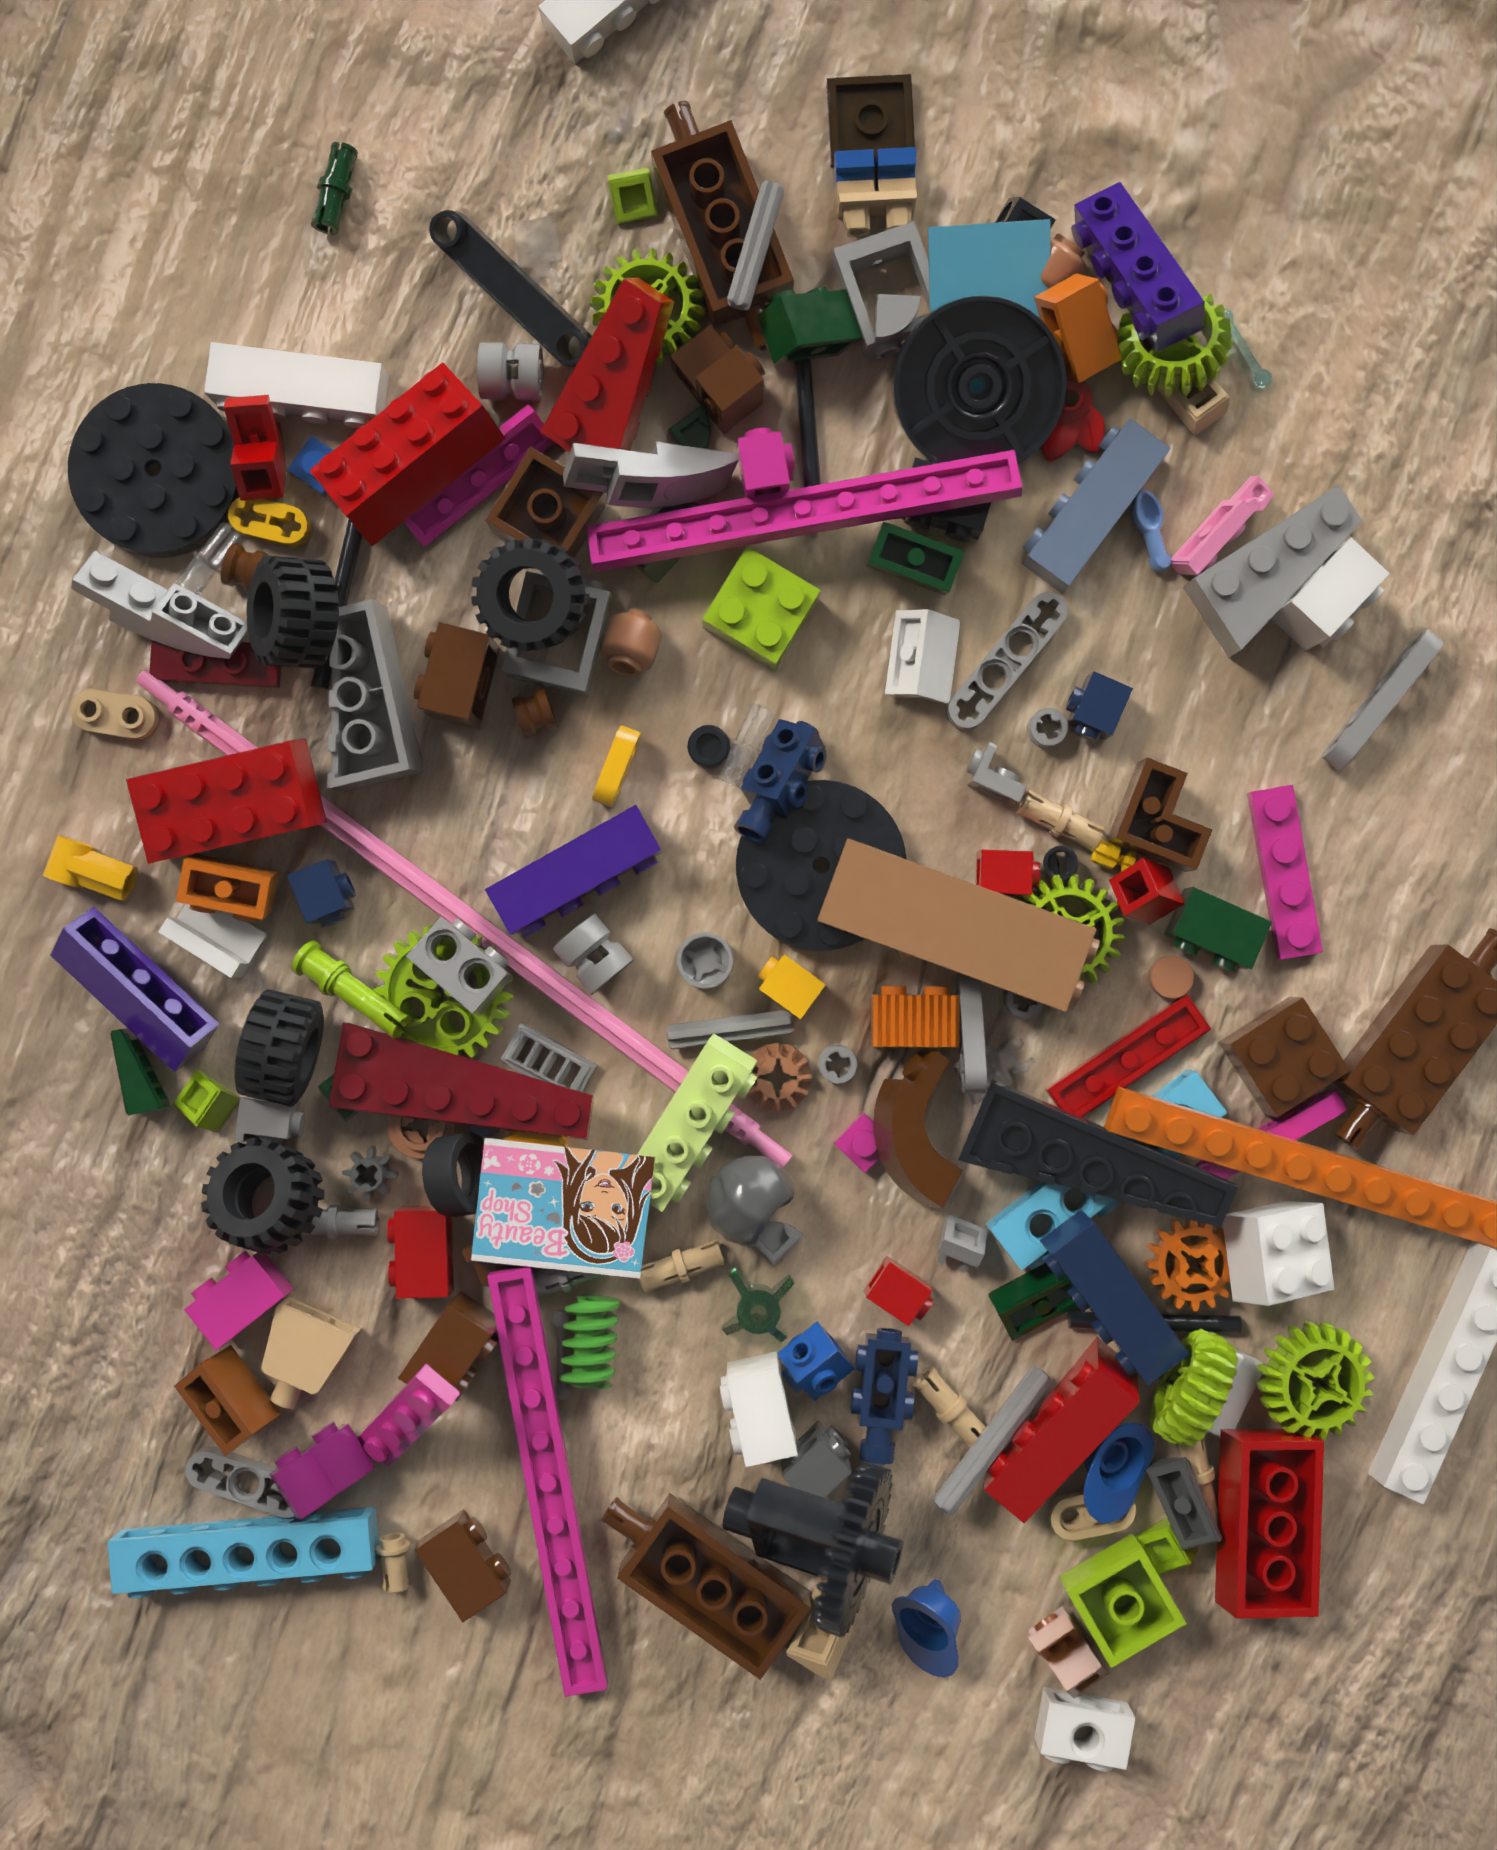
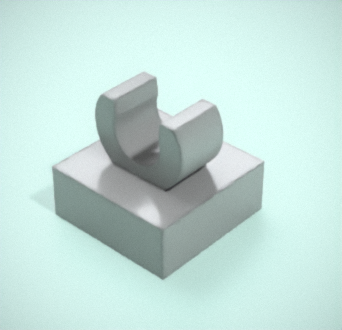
M948 1214L941 1230L938 1263L944 1264L949 1256L961 1261L959 1271L963 1273L970 1268V1265L978 1268L985 1254L988 1229Z

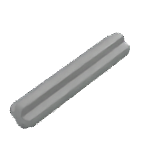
M772 181L761 183L727 297L728 305L732 308L747 311L751 306L784 195V188L779 183Z
M788 1010L672 1024L667 1027L668 1044L670 1049L673 1050L705 1046L713 1033L729 1043L790 1035L793 1033L792 1015Z

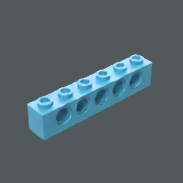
M1189 1069L1184 1070L1151 1096L1217 1117H1222L1228 1113L1198 1073ZM1151 1145L1152 1148L1178 1159L1184 1155ZM1039 1182L985 1224L1021 1270L1027 1266L1030 1269H1035L1044 1263L1043 1258L1049 1254L1039 1240L1079 1210H1082L1089 1218L1095 1214L1102 1217L1113 1210L1119 1204V1200L1097 1194L1094 1196L1083 1193L1084 1198L1081 1205L1075 1209H1067L1064 1205V1195L1071 1189L1070 1187ZM1037 1214H1047L1050 1219L1048 1230L1040 1235L1032 1234L1029 1229L1031 1219Z
M376 1506L312 1512L302 1519H296L295 1516L290 1518L265 1516L122 1529L108 1541L112 1594L127 1593L128 1598H141L153 1594L154 1590L170 1589L171 1594H185L196 1590L197 1586L213 1585L214 1590H228L238 1587L240 1582L256 1581L257 1586H272L281 1583L283 1578L299 1577L300 1582L308 1583L322 1580L327 1574L342 1573V1577L347 1579L363 1577L368 1574V1571L373 1570L380 1558V1555L375 1551L376 1545L379 1544ZM331 1538L335 1540L341 1548V1553H328L322 1545V1539ZM288 1542L296 1548L298 1556L296 1558H288L283 1555L280 1550V1543ZM245 1546L249 1548L254 1555V1561L246 1562L242 1560L237 1553V1547ZM195 1550L206 1552L210 1557L211 1565L204 1566L200 1564L195 1558ZM152 1554H159L164 1557L168 1569L162 1570L157 1568L152 1561Z

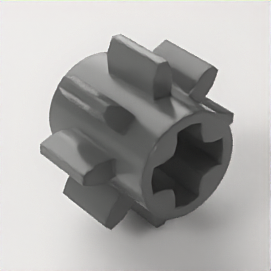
M376 1146L368 1148L366 1158H363L356 1151L350 1154V1158L355 1164L352 1168L342 1171V1175L350 1176L352 1182L348 1192L351 1193L357 1189L364 1191L365 1201L373 1198L374 1189L376 1188L381 1194H388L391 1190L385 1182L399 1175V1172L390 1170L388 1164L393 1155L388 1154L384 1157L376 1155ZM374 1165L378 1169L374 1175L375 1179L367 1182L363 1175L366 1173L367 1167Z

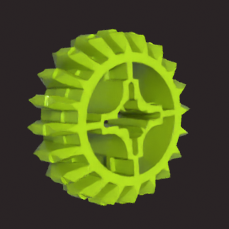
M653 247L649 250L647 259H641L639 250L634 249L632 251L633 261L627 263L624 257L618 255L616 258L618 270L616 271L612 267L605 266L603 273L607 281L596 280L594 288L599 295L591 297L590 304L591 308L597 311L591 315L593 325H599L624 278L656 280L650 286L668 298L673 290H675L682 300L683 308L676 323L669 319L661 351L655 361L657 366L661 367L664 364V353L668 352L669 355H672L678 350L677 345L682 347L691 340L689 335L695 336L701 332V325L697 321L705 318V308L699 305L704 301V295L702 290L695 289L698 285L696 275L686 276L688 266L684 261L673 267L674 259L670 252L664 255L662 261L657 260V251Z
M1212 293L1202 297L1205 301L1204 329L1200 332L1208 343L1205 348L1198 343L1199 338L1193 334L1159 352H1156L1153 348L1148 353L1139 341L1140 337L1134 328L1132 315L1129 311L1122 314V317L1119 319L1118 328L1120 338L1118 347L1122 359L1118 363H1122L1124 377L1133 375L1135 388L1147 383L1150 396L1159 388L1164 389L1168 399L1175 389H1179L1184 397H1186L1190 393L1191 385L1202 391L1206 386L1207 379L1216 381L1220 374V368H1225V365L1228 363L1233 337H1231L1232 324L1230 318H1225L1224 305L1213 306L1214 298Z
M1075 874L1067 879L1066 887L1063 886L1060 875H1054L1051 878L1052 890H1049L1044 881H1039L1036 887L1039 897H1036L1033 893L1032 895H1022L1028 904L1038 908L1044 906L1049 912L1079 923L1083 922V924L1090 927L1098 923V940L1100 942L1092 964L1084 963L1081 974L1085 976L1089 983H1096L1098 977L1094 968L1097 967L1103 973H1109L1111 967L1104 960V957L1119 959L1121 955L1118 950L1110 947L1111 942L1119 943L1125 941L1124 935L1113 934V927L1124 925V919H1111L1109 915L1110 912L1115 911L1119 907L1117 902H1111L1105 906L1101 903L1108 895L1106 888H1102L1092 895L1091 891L1094 887V880L1086 879L1081 888L1078 889V876ZM1062 896L1075 898L1086 904L1091 911L1084 915L1073 917L1065 911L1064 907L1059 906L1055 898Z
M1304 1321L1302 1330L1294 1325L1288 1326L1289 1338L1286 1339L1281 1335H1274L1275 1342L1278 1345L1275 1350L1271 1348L1263 1349L1264 1354L1270 1359L1268 1364L1262 1363L1257 1365L1258 1370L1266 1375V1377L1255 1382L1257 1388L1265 1392L1259 1400L1263 1406L1269 1409V1417L1276 1423H1280L1281 1428L1288 1433L1294 1434L1298 1432L1310 1438L1314 1435L1321 1440H1326L1329 1431L1334 1435L1342 1436V1423L1345 1422L1349 1426H1357L1353 1417L1356 1411L1360 1413L1367 1412L1366 1407L1361 1403L1363 1397L1374 1396L1372 1390L1365 1387L1366 1383L1376 1379L1372 1372L1365 1369L1372 1361L1369 1359V1356L1361 1352L1363 1349L1361 1343L1351 1338L1349 1332L1342 1328L1334 1329V1326L1327 1322H1321L1317 1326L1311 1321ZM1312 1352L1308 1359L1300 1361L1304 1356ZM1341 1370L1340 1383H1338V1375ZM1308 1373L1314 1378L1317 1376L1318 1380L1325 1384V1387H1321L1316 1383L1312 1384V1381L1304 1375ZM1290 1376H1292L1293 1385L1289 1392ZM1329 1400L1326 1404L1319 1407L1323 1402Z
M1203 1329L1194 1330L1188 1334V1337L1182 1339L1181 1343L1189 1355L1160 1376L1159 1383L1155 1387V1395L1151 1400L1152 1408L1149 1411L1150 1428L1162 1436V1439L1184 1448L1195 1445L1205 1437L1207 1430L1213 1428V1423L1217 1416H1220L1223 1405L1228 1402L1227 1396L1233 1388L1232 1381L1237 1374L1235 1368L1238 1363L1236 1348L1223 1339V1337Z

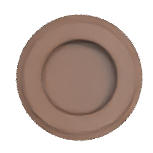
M1163 956L1157 959L1150 967L1148 980L1153 991L1159 996L1178 998L1185 995L1191 989L1194 973L1191 965L1185 959L1179 956Z

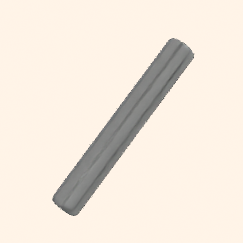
M1036 1366L1028 1370L936 1493L933 1501L946 1514L954 1515L1051 1385V1378L1043 1370Z

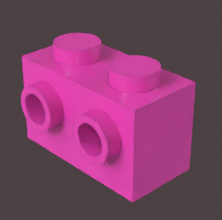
M757 428L747 431L745 437L738 438V464L744 498L789 490V481H794L793 470H795L792 446L791 444L783 445L781 431L771 433L770 428Z
M244 1251L225 1266L229 1272L226 1277L218 1283L213 1278H210L191 1293L195 1301L184 1310L215 1350L226 1344L294 1290L267 1254L257 1252L250 1256L247 1251Z

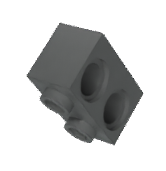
M819 1420L796 1441L798 1455L781 1459L782 1477L793 1488L824 1498L852 1473L849 1462L851 1454L846 1448L849 1445L848 1442L834 1426L831 1425L826 1429Z

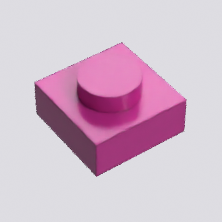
M862 1112L834 1141V1144L865 1174L880 1157L875 1144L873 1121Z

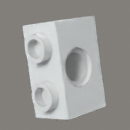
M1043 1687L1034 1738L1040 1754H1043L1050 1761L1067 1764L1070 1760L1086 1762L1091 1768L1104 1772L1112 1771L1113 1768L1126 1770L1135 1716L1128 1703L1124 1701L1080 1694L1073 1698L1064 1690ZM1082 1726L1093 1727V1731L1088 1737L1081 1739L1074 1737L1078 1728Z

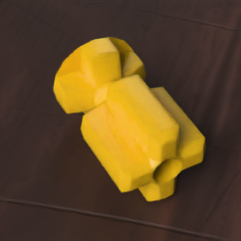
M1101 839L1096 849L1092 851L1090 860L1110 870L1118 864L1121 866L1122 872L1135 863L1137 852L1130 850L1125 856L1121 855V846Z

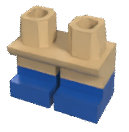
M916 147L877 150L875 162L876 191L874 189L873 149L835 151L833 173L838 218H843L847 237H864L869 235L870 216H885L886 231L910 223L917 200L915 181Z

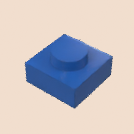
M311 435L287 471L326 498L328 493L309 470L333 450Z

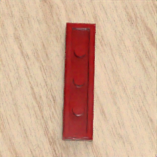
M1185 994L1045 1088V1091L1056 1107L1083 1118L1115 1096L1118 1086L1127 1088L1212 1029L1188 994Z

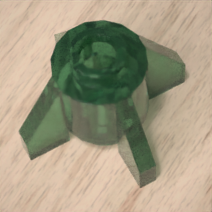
M735 1267L729 1272V1276L740 1293L737 1300V1315L722 1325V1330L727 1336L742 1329L753 1334L769 1332L782 1343L788 1338V1335L778 1323L781 1313L779 1301L791 1289L795 1281L789 1274L773 1286V1289L765 1284L756 1283L749 1285ZM755 1305H762L766 1308V1314L761 1316L757 1312L752 1315L750 1310Z

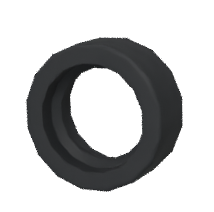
M472 1132L435 1138L428 1145L423 1158L422 1178L427 1198L438 1214L448 1218L474 1215L477 1211L484 1141L480 1136ZM457 1160L460 1165L462 1175L461 1188L458 1183Z

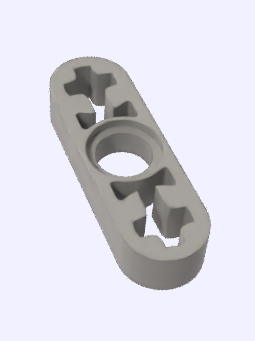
M957 973L956 995H960L959 1053L963 1094L986 1093L987 1064L981 981Z
M215 1446L201 1448L188 1460L185 1473L189 1483L195 1488L278 1517L290 1518L294 1516L289 1506L283 1503L284 1498L281 1494L272 1491L267 1496V1499L262 1497L269 1486L270 1479H272L269 1474L277 1469L276 1467L233 1452L224 1456L222 1451ZM209 1458L213 1460L212 1468L225 1472L229 1465L234 1466V1469L228 1475L225 1485L222 1484V1481L226 1475L213 1472L207 1478L203 1476L204 1468L198 1466V1464H202ZM251 1471L257 1475L259 1488L256 1492L246 1493L238 1487L237 1476L240 1472ZM273 1483L270 1489L279 1491L275 1483Z

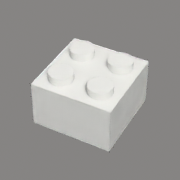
M1350 538L1338 546L1271 619L1305 651L1317 644L1325 647L1333 639L1335 641L1339 639L1353 625L1355 621L1350 618V615L1354 616L1362 608H1368L1383 593L1384 589L1380 586V583L1390 573L1355 540Z
M1283 1201L1226 1215L1223 1221L1233 1301L1270 1306L1335 1290L1323 1203Z
M777 1351L728 1362L727 1375L720 1377L722 1385L720 1386V1392L725 1412L733 1411L735 1417L730 1419L731 1429H729L734 1454H743L746 1467L797 1456L796 1435Z

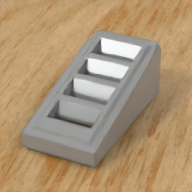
M525 1023L519 1025L500 1058L502 1063L526 1076L567 1087L562 1083L572 1065L576 1063L581 1068L571 1086L567 1088L580 1092L583 1091L597 1067V1064ZM529 1038L535 1041L525 1061H522L517 1057ZM546 1047L551 1051L540 1070L532 1067L542 1048ZM558 1055H561L566 1060L555 1079L548 1076V1073Z

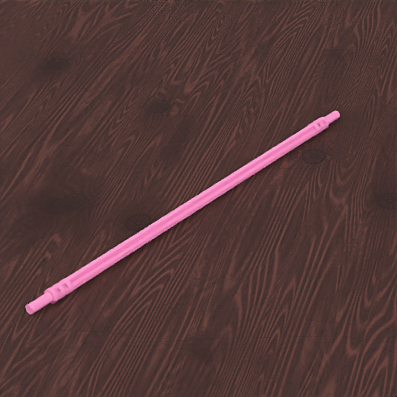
M147 669L138 675L136 683L168 706L167 712L225 755L257 748L185 692L177 693L162 680L152 676ZM321 796L327 823L319 824V826L440 917H443L451 924L458 918L477 935L481 934L483 940L480 947L485 950L489 946H495L496 951L509 962L508 968L676 1093L689 1071ZM731 1103L728 1108L734 1111L735 1114L725 1128V1131L743 1145L751 1144L783 1168L792 1154L760 1131L761 1125Z

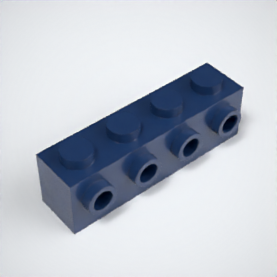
M1079 1210L1039 1240L1049 1253L1043 1258L1044 1262L1058 1280L1066 1276L1073 1287L1067 1293L1082 1313L1090 1309L1097 1318L1091 1323V1326L1106 1345L1113 1341L1120 1351L1114 1357L1129 1377L1137 1373L1149 1385L1189 1355L1186 1348L1097 1225L1082 1210Z

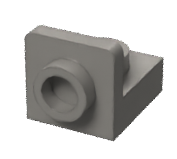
M989 742L983 751L975 749L965 771L972 775L968 786L1011 806L1018 804L1027 787L1017 782L1019 776L1001 767H996L994 771L987 769L997 745Z

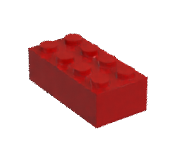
M442 362L435 369L426 373L419 382L399 398L393 400L388 407L367 424L357 429L351 437L335 450L325 455L309 471L355 528L373 547L506 438L484 406Z
M307 739L281 742L126 779L148 864L327 823Z
M1220 1429L1217 1527L1222 1540L1217 1542L1215 1602L1236 1619L1319 1617L1324 1441L1314 1435L1310 1438L1298 1432L1294 1434L1288 1433L1284 1429Z

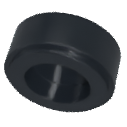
M704 725L692 732L688 739L687 748L691 760L696 765L712 769L726 761L730 752V742L726 733L719 727Z

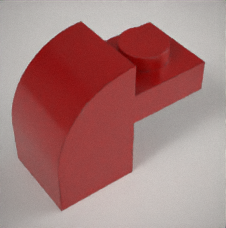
M269 394L225 398L223 408L234 443L230 466L240 501L283 497L286 482L285 446L281 424L275 421Z

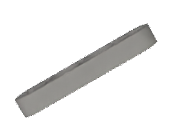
M1048 591L1038 594L951 698L947 706V717L954 727L960 730H970L977 727L1064 623L1068 608L1066 601L1061 595ZM1052 603L1056 607L1053 614L1057 620L1054 621L1048 618L1037 630L1045 634L1044 638L1041 639L1034 628L1023 624L1022 621L1027 619L1031 625L1041 613L1037 605L1040 604L1045 607ZM1020 633L1029 637L1032 643V650L1028 655L1016 656L1010 651L1008 644L1012 635ZM997 666L1004 672L1005 683L1001 688L990 689L984 685L982 672L986 667ZM970 684H973L980 694L991 698L992 701L987 704L984 698H982L973 709L974 714L977 715L976 719L974 720L968 716L963 721L957 716L960 708L956 703L960 701L966 704L976 692L968 689Z
M1428 628L1419 633L1330 742L1321 757L1337 770L1343 769L1359 752L1442 648L1444 641Z

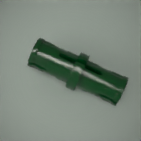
M332 142L325 174L318 180L317 189H320L314 216L311 220V226L319 232L327 234L330 227L329 233L331 235L338 233L344 203L351 197L352 188L349 184L358 156V151L353 146L343 142L341 143L340 150L339 142Z

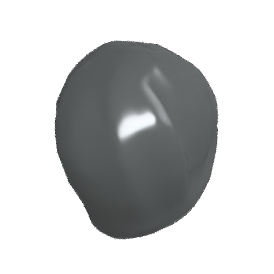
M744 1156L728 1162L720 1168L717 1175L710 1179L707 1192V1208L711 1227L729 1242L745 1247H754L758 1242L760 1233L773 1214L780 1207L789 1204L793 1200L795 1192L791 1179L780 1164L765 1156Z

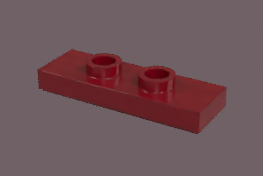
M151 640L149 673L163 682L280 688L281 666H265L259 663L255 653H253L250 642H241L230 659L190 653Z

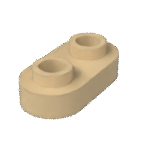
M85 689L76 694L70 704L72 721L79 728L91 733L143 740L150 737L156 731L159 724L157 708L153 703L139 696L98 689ZM95 703L97 707L95 715L87 717L85 713L87 705ZM136 709L139 713V718L136 723L129 724L127 715L130 711Z
M1079 1490L1056 1497L1049 1507L1048 1518L1058 1536L1065 1540L1076 1541L1127 1529L1135 1519L1136 1506L1133 1502L1129 1511L1117 1521L1109 1524L1097 1522L1089 1515L1084 1504V1492ZM1066 1509H1075L1077 1514L1074 1519L1070 1521L1062 1519L1063 1512Z

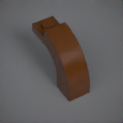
M918 1051L905 1064L902 1072L903 1079H884L874 1109L875 1144L885 1170L902 1191L922 1205L944 1208L963 1170L942 1157L931 1145L925 1129V1111L928 1101L950 1060L937 1051Z

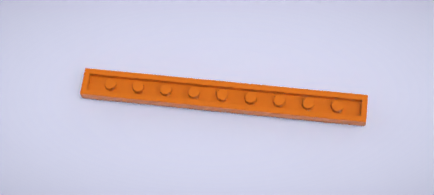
M1119 1086L1117 1088L1104 1126L1108 1132L1497 1248V1201Z

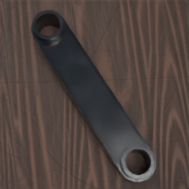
M451 210L437 213L432 218L429 226V233L434 243L560 363L567 367H576L592 335L465 214ZM453 220L457 230L455 238L451 241L447 234V228ZM574 336L580 343V353L576 358H573L569 352V342Z

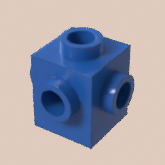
M818 1321L802 1334L792 1338L789 1344L777 1353L786 1367L781 1374L789 1386L796 1393L803 1389L814 1401L822 1395L831 1392L838 1382L855 1370L836 1340Z

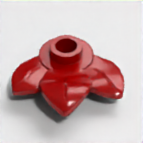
M1067 378L1066 392L1070 390L1076 391L1079 395V401L1074 407L1063 406L1057 425L1049 438L1040 447L1043 455L1049 462L1064 456L1074 447L1076 442L1086 450L1094 453L1100 449L1099 444L1104 438V418L1092 406V392L1085 381L1078 383Z

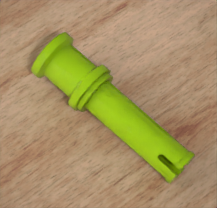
M315 940L309 941L297 952L292 961V971L299 976L306 975L319 985L318 989L322 994L327 996L337 995L387 1032L393 1039L399 1038L404 1032L391 1022L392 1019L406 1029L411 1022L410 1015L402 1012L367 987L363 982L352 976L349 964L343 960L336 961L322 951L323 947L319 942Z

